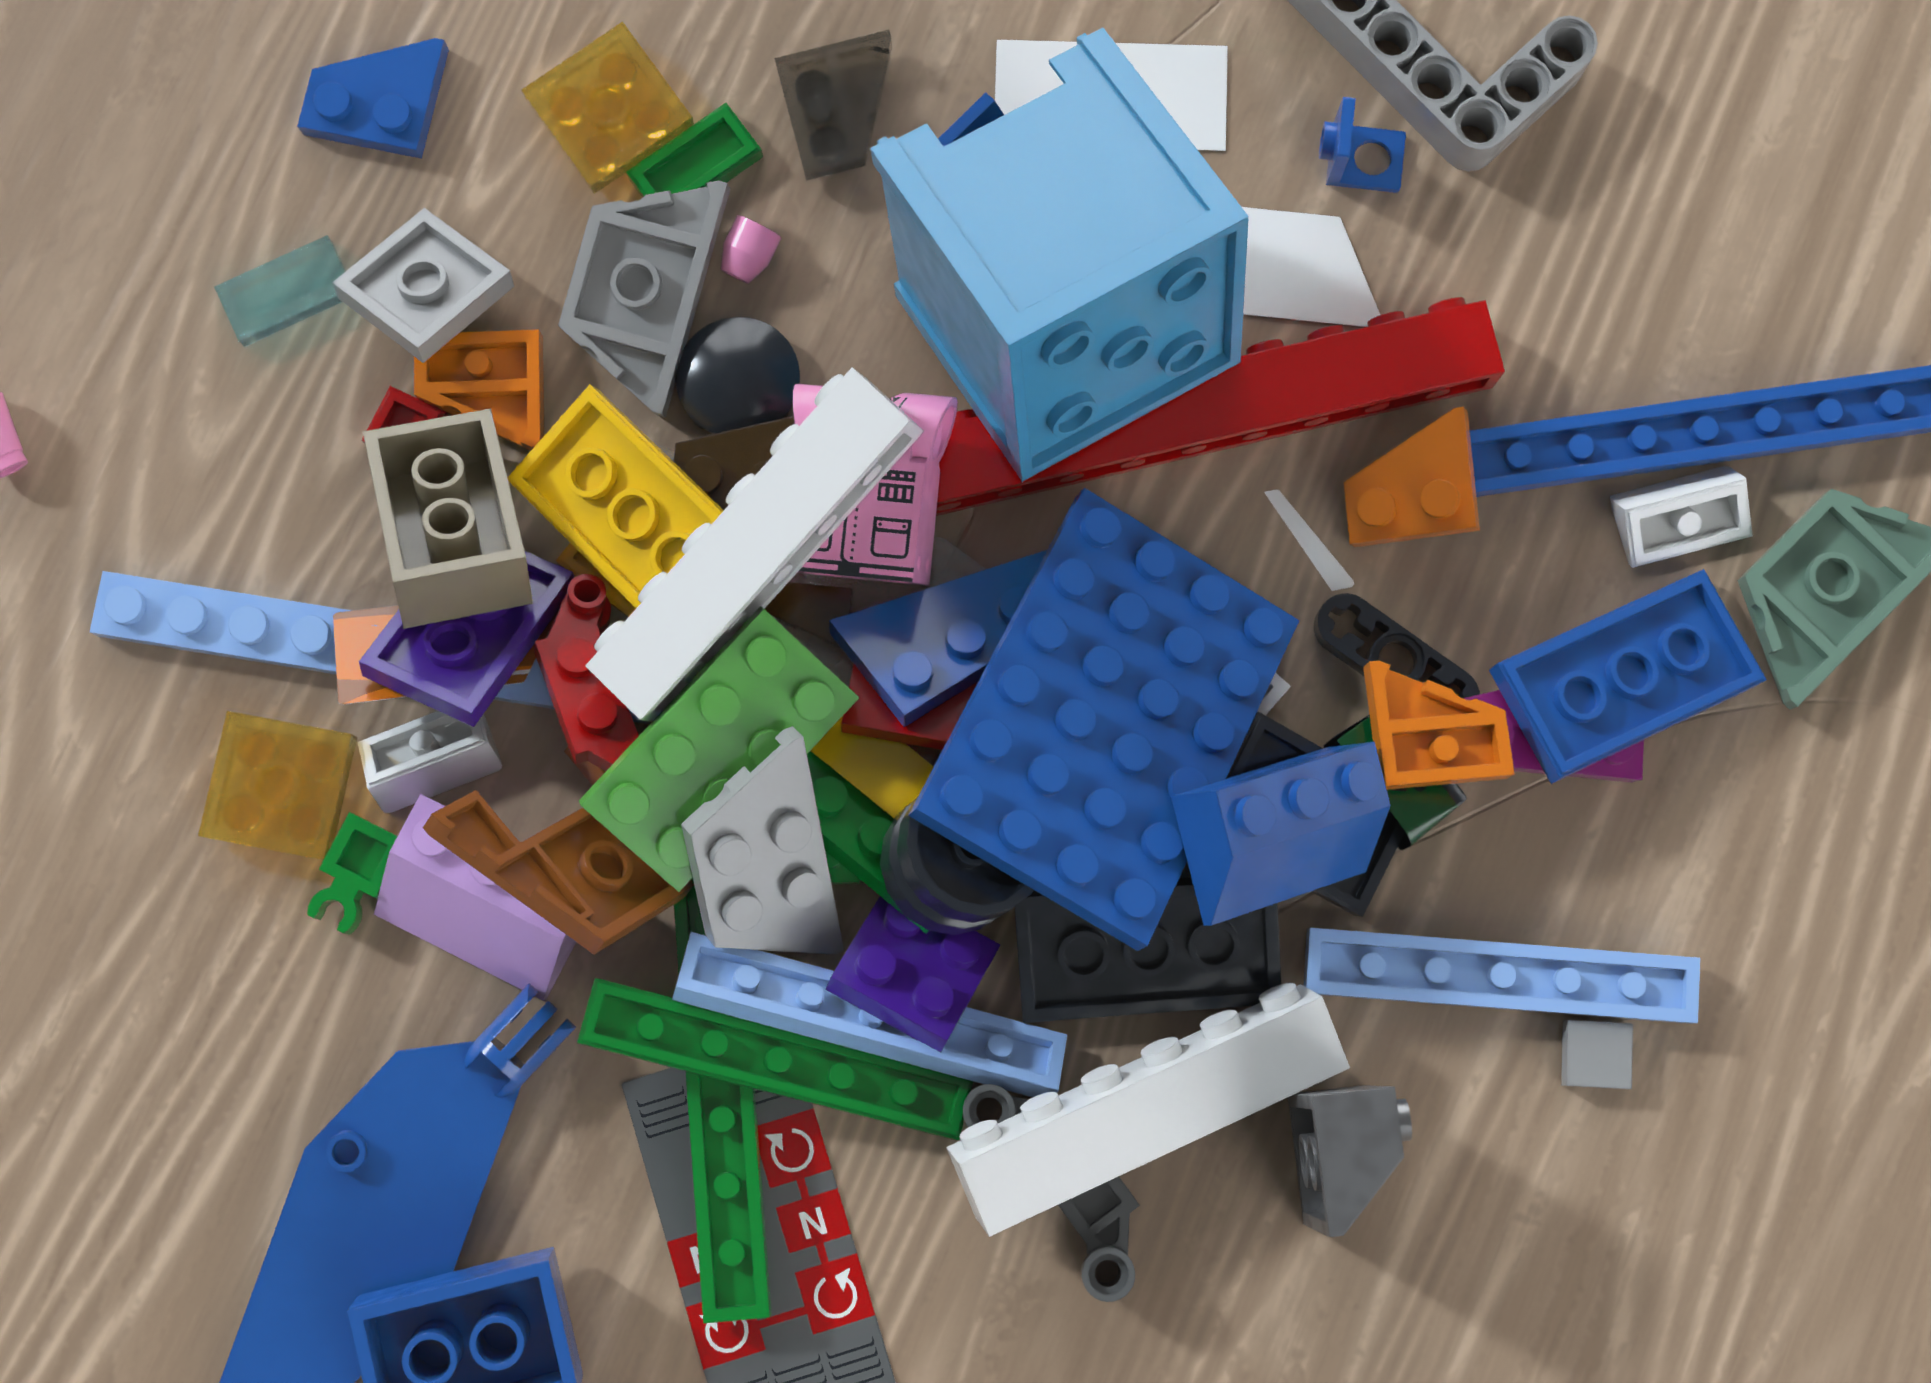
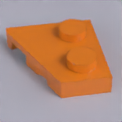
M539 329L460 332L424 363L414 357V395L417 399L433 405L451 416L491 409L497 436L531 451L544 436L543 335Z
M1464 406L1453 408L1344 482L1350 545L1355 548L1480 531L1468 411Z
M1369 661L1363 667L1373 742L1375 741L1386 789L1502 780L1515 775L1506 711L1478 699H1463L1456 695L1452 689L1430 680L1424 683L1389 670L1390 665L1381 661Z

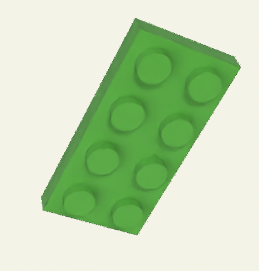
M760 606L583 795L579 803L614 836L680 892L693 878L681 824L704 802L715 799L723 790L724 784L742 767L745 766L751 773L780 746L775 737L784 729L793 726L804 737L806 753L808 754L859 697Z

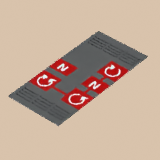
M668 1068L622 1083L707 1383H896L813 1104L755 1089L772 1315L769 1318L703 1324L686 1072Z

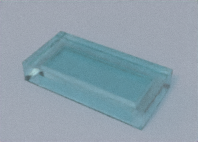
M326 235L223 282L214 288L238 341L246 347L341 303L342 301L338 299L332 282L345 273L346 269L333 241Z

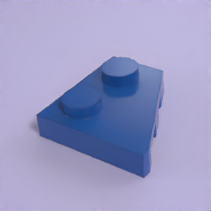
M433 38L312 69L297 127L305 136L422 159L449 52L445 40Z

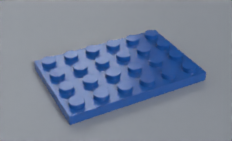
M1083 488L1074 498L908 816L1139 951L1148 946L1187 863L1171 796L1226 779L1300 620L1088 489Z

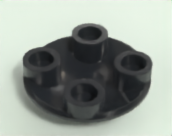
M748 317L724 318L700 329L685 345L676 372V388L683 408L695 425L712 434L787 418L788 412L793 406L794 386L800 384L799 363L788 340L771 325Z

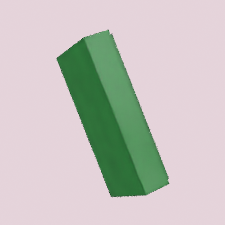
M725 102L626 171V174L642 198L645 195L669 190L673 194L708 187V182L722 181L727 183L763 158V153L760 146Z

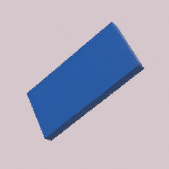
M1704 569L1507 658L1489 669L1551 784L1742 694L1767 680Z

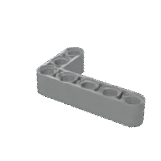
M1287 0L1449 164L1467 172L1480 170L1487 166L1570 91L1582 77L1594 57L1598 44L1596 32L1588 22L1582 18L1570 15L1558 17L1544 27L1480 85L1397 0H1351L1359 8L1355 12L1341 11L1334 5L1333 0ZM1383 40L1391 41L1400 48L1402 53L1393 56L1384 54L1377 48L1375 43ZM1551 47L1565 48L1571 52L1575 61L1565 62L1559 60L1552 53ZM1422 83L1435 84L1442 90L1445 97L1440 99L1428 98L1422 94L1418 85ZM1516 86L1524 89L1531 97V102L1523 103L1514 100L1506 91V87ZM1464 126L1477 127L1484 132L1488 141L1483 143L1472 142L1465 137L1461 128Z

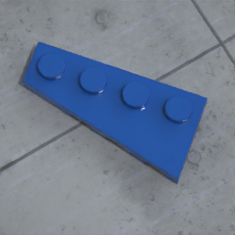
M1047 550L829 620L830 634L903 727L980 680Z

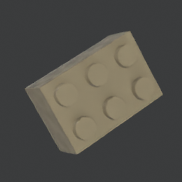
M491 409L363 431L403 629L533 604L525 550Z

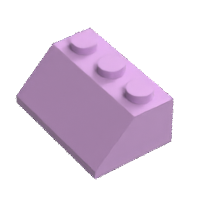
M420 794L389 852L374 915L521 990L530 983L538 991L535 997L546 1001L576 941L430 837L422 827L432 813L445 807V805Z

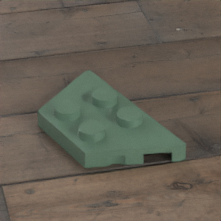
M1830 489L1737 580L1782 703L1789 710L1798 707L1931 572L1930 526L1909 520V514L1886 506L1880 508L1871 507L1865 504L1861 498Z

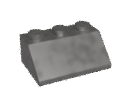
M1353 1086L1298 1092L1288 1097L1303 1225L1328 1237L1344 1236L1404 1158L1402 1141H1410L1412 1139L1411 1115L1407 1100H1397L1396 1090L1393 1086Z

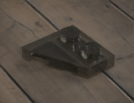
M889 30L774 58L806 181L866 166L892 51V39Z

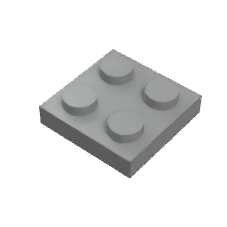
M425 208L332 282L338 299L422 363L428 360L514 287L509 269Z

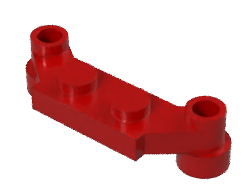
M582 574L573 578L569 583L567 594L561 602L559 613L547 638L535 641L534 653L574 763L579 764L589 761L602 770L607 771L639 735L629 709L585 666L597 653L594 648L596 641L610 626L611 604L606 596L604 582L597 576Z

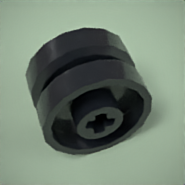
M917 798L896 815L883 837L880 867L886 890L906 917L927 930L957 935L982 929L997 917L1014 908L1034 891L1027 885L908 816Z

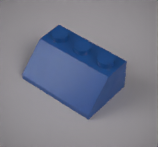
M1375 741L1327 747L1171 796L1203 925L1212 926L1367 871L1391 806Z

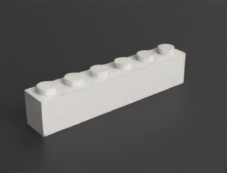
M853 367L845 376L842 374L834 376L820 389L814 400V404L817 407L800 426L793 424L777 437L770 448V454L773 455L756 475L753 473L748 474L734 485L726 497L728 507L712 524L705 523L687 538L682 547V552L685 555L669 573H659L644 586L638 596V601L641 604L625 622H615L596 641L594 648L597 653L585 666L640 720L652 722L760 606L764 609L924 432L873 383Z
M1285 983L1272 987L1259 996L1260 1003L1239 1013L1236 1010H1226L1211 1015L1201 1022L1200 1031L1180 1040L1176 1037L1157 1040L1141 1050V1058L1119 1068L1115 1064L1096 1068L1081 1078L1082 1085L1061 1095H1058L1056 1092H1047L1035 1096L1020 1107L1021 1113L1000 1123H997L996 1120H986L968 1127L960 1134L961 1141L946 1148L975 1218L990 1237L1349 1069L1350 1066L1323 997L1301 984L1296 986L1295 983Z

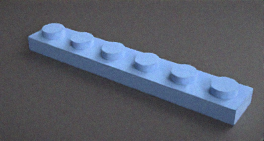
M1308 928L1306 933L1303 986L1319 995L1693 1024L1698 1023L1700 958Z
M694 932L690 933L672 1000L970 1081L997 1085L1007 1091L1030 1097L1047 1092L1057 1093L1059 1091L1067 1034L966 1007L940 1053L825 990L834 972L833 970L760 950L716 948L705 935Z

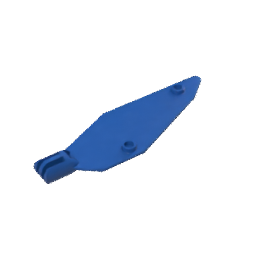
M530 983L475 1041L398 1050L305 1147L219 1383H355L361 1377V1371L347 1310L358 1295L454 1271L521 1086L576 1029V1026L569 1019H566L552 1035H549L538 1046L537 1051L523 1063L515 1054L558 1010L552 1003L547 1001L506 1046L496 1038L498 1034L520 1015L523 1008L538 993Z

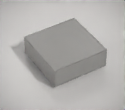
M1563 1020L1561 1086L1632 1089L1633 1024Z

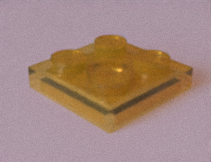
M623 21L521 89L526 101L593 194L625 174L630 168L694 125L691 114Z
M227 711L198 836L324 860L336 837L358 737L344 732Z

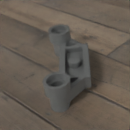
M981 1085L973 1089L966 1097L963 1105V1117L968 1127L982 1122L976 1113L977 1105L984 1098H994L999 1101L1002 1107V1114L997 1120V1123H1000L1021 1113L1020 1107L1028 1100L1011 1096L1005 1089L997 1085ZM1118 1176L1058 1205L1086 1243V1257L1081 1266L1082 1282L1090 1295L1104 1302H1114L1122 1299L1130 1292L1135 1282V1268L1128 1257L1130 1213L1139 1207L1140 1204ZM1104 1260H1112L1118 1265L1116 1278L1108 1283L1100 1282L1095 1278L1096 1266Z

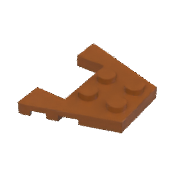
M567 746L564 752L574 763L570 749ZM589 761L575 764L592 786L606 772ZM475 790L432 813L422 827L438 843L594 955L682 900L694 886L691 879L678 892L584 808L575 811L520 842L480 793Z

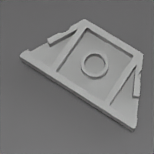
M722 181L708 182V187L673 194L670 190L645 195L641 200L633 202L619 200L592 206L558 324L565 333L651 411L665 418L676 383V372L684 347L688 341L731 189L728 183Z
M792 726L784 729L775 737L780 746L751 773L745 766L742 767L724 784L723 790L715 799L704 802L681 824L705 935L716 948L838 954L844 951L804 737Z

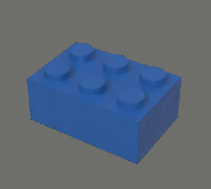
M554 1247L358 1295L347 1310L363 1383H581L583 1379V1371Z

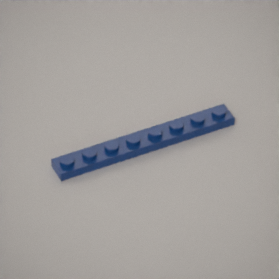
M1931 365L1470 430L1476 497L1930 433Z

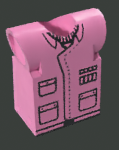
M796 384L794 386L793 412L795 424L800 426L817 407L814 404V400L823 386ZM902 393L889 398L924 432L802 566L798 573L924 586L930 585L940 478L939 462L945 452L954 426L958 404L956 397Z

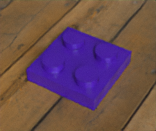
M880 896L831 975L825 990L941 1053L993 961L1000 944L977 931L957 935L930 930L924 933L916 924Z

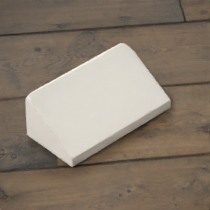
M1729 466L1702 471L1610 496L1612 512L1628 564L1632 568L1753 536L1746 478Z
M436 711L357 742L367 788L384 813H392L415 804L420 794L431 798L502 769L500 756L484 714L475 727H472L442 712Z

